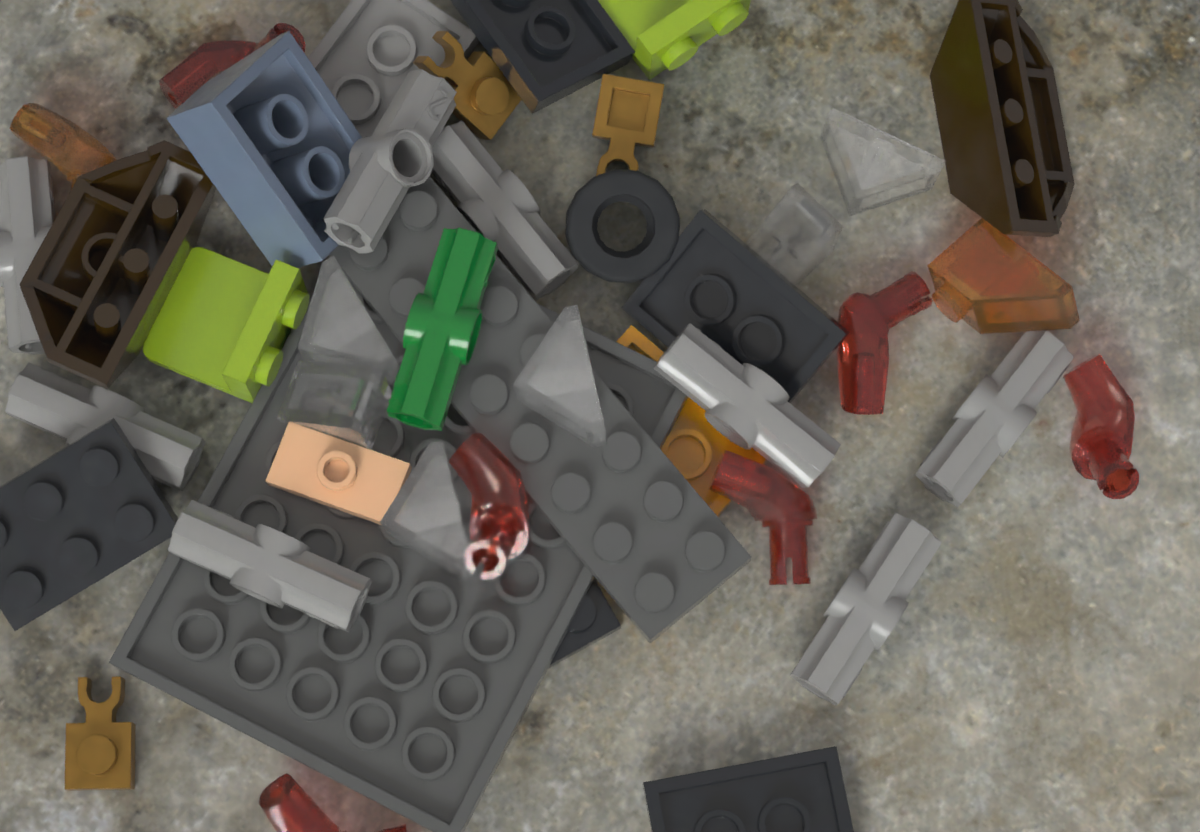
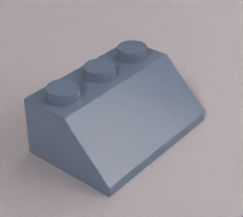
M287 31L207 81L171 113L167 120L271 266H273L275 260H279L298 268L323 261L338 246L324 231L326 223L323 218L350 174L349 154L354 143L362 137L290 31Z

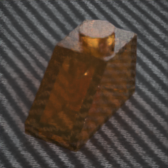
M983 218L977 221L927 265L935 289L932 299L939 310L953 322L957 323L961 319L964 320L980 334L1071 329L1080 321L1072 286Z

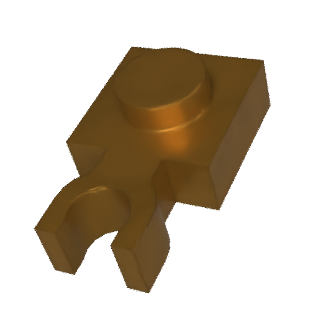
M437 31L432 39L444 49L445 59L443 63L437 66L429 56H417L413 63L419 69H423L433 76L444 78L457 92L454 96L456 106L452 113L460 121L462 120L477 137L491 140L522 99L494 60L485 52L474 51L466 60L462 45L448 31Z
M603 74L592 136L593 138L610 140L609 150L599 160L596 176L606 173L607 167L615 161L624 162L630 170L639 171L638 162L634 157L635 145L654 148L664 84Z
M78 677V700L86 711V723H66L65 790L135 789L136 724L133 722H116V713L122 706L125 698V679L123 677H112L111 696L101 703L94 702L91 697L92 679Z

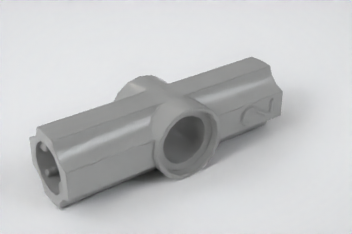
M423 69L408 72L373 134L358 139L352 146L349 154L350 174L323 218L326 223L324 231L338 245L349 247L359 254L373 252L408 189L424 183L430 176L433 168L432 147L456 106L454 96L457 92L444 78L433 76Z
M462 120L443 128L432 147L433 168L431 172L441 186L457 202V209L475 231L489 240L497 242V253L533 298L538 300L545 295H549L564 284L571 274L578 269V262L539 216L541 213L540 208L521 180L511 170L506 169L503 171Z
M28 156L8 158L0 164V286L4 287L5 320L9 349L13 353L35 355L44 354V350L20 289V282L56 216L51 165L47 159H34Z
M691 323L682 330L653 367L654 370L706 411L704 416L707 421L723 436L744 449L750 450L753 448L802 489L808 488L825 470L841 446L839 442L788 402V393L772 377L751 364H740L725 352L721 346L709 339Z
M1033 325L1029 326L991 377L987 374L984 376L952 418L955 421L953 426L943 439L940 438L920 464L921 467L915 473V476L921 480L927 490L942 501L951 503L957 508L962 504L999 455L1003 458L1036 416L1037 412L1034 410L1046 393L1048 394L1069 367L1068 365L1074 356L1067 350L1065 343L1047 330L1038 329Z
M28 362L24 370L18 373L8 393L5 412L9 416L66 440L65 444L67 446L114 418L152 478L171 488L174 487L183 491L200 463L201 454L206 443L202 437L144 413L145 409L136 402L106 388L93 385L92 389L72 382L62 375L47 371L41 366L38 367Z
M191 500L187 508L181 512L173 528L168 551L171 554L231 580L230 585L252 597L279 608H283L284 604L306 613L311 618H316L348 633L365 605L372 584L370 578L309 552L311 548L308 545L281 531L263 524H258L255 528L235 519L227 513Z
M895 513L871 546V551L860 568H853L823 614L827 619L790 676L808 691L837 706L841 699L846 696L855 679L862 671V666L873 649L878 651L896 626L909 604L906 601L907 596L942 542L930 530L918 522Z

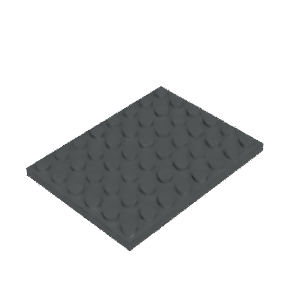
M331 260L310 297L309 305L301 324L297 329L291 331L282 348L283 360L275 380L269 387L262 384L201 494L198 503H204L208 507L227 513L235 519L255 528L258 524H263L281 531L308 545L311 548L309 552L370 578L372 584L358 619L352 625L349 633L339 628L336 629L284 604L283 608H279L252 597L230 585L231 580L169 552L109 663L432 832H464L595 577L451 403L442 431L416 428L388 416V401L391 398L395 378L406 349L403 348L399 340ZM538 304L661 449L688 396L653 369L657 363L656 361ZM289 421L411 464L412 470L389 528L267 484L266 478Z

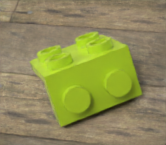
M598 0V2L634 49L633 60L645 76L651 80L665 69L671 71L686 63L695 55L700 45L716 34L723 36L737 28L749 15L748 11L751 0Z
M192 248L143 344L144 355L150 362L252 403L262 384L269 387L275 380L283 360L282 348L291 329H297L306 314L310 295L308 294L300 269L275 260L268 274L206 248Z

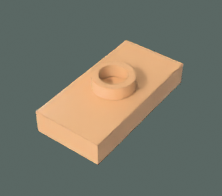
M289 421L266 482L269 486L389 528L412 467L410 463Z

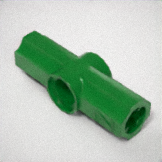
M459 227L457 229H443L424 293L418 292L408 315L403 336V348L406 350L395 378L391 398L388 401L387 414L389 417L416 428L442 431L462 365L467 366L469 364L478 340L483 310L480 309L489 284L490 273L496 261L497 242L489 240L478 232Z

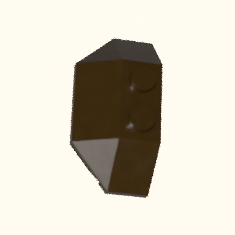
M958 0L930 73L950 194L1004 235L1052 237L1059 234L1062 225L1060 219L1067 209L1075 185L1053 67L1035 32L1020 16L1023 9L1018 0Z
M163 140L147 147V151L118 159L78 176L20 282V289L49 363L108 389L139 355L191 249L195 248L216 191V187L190 151Z

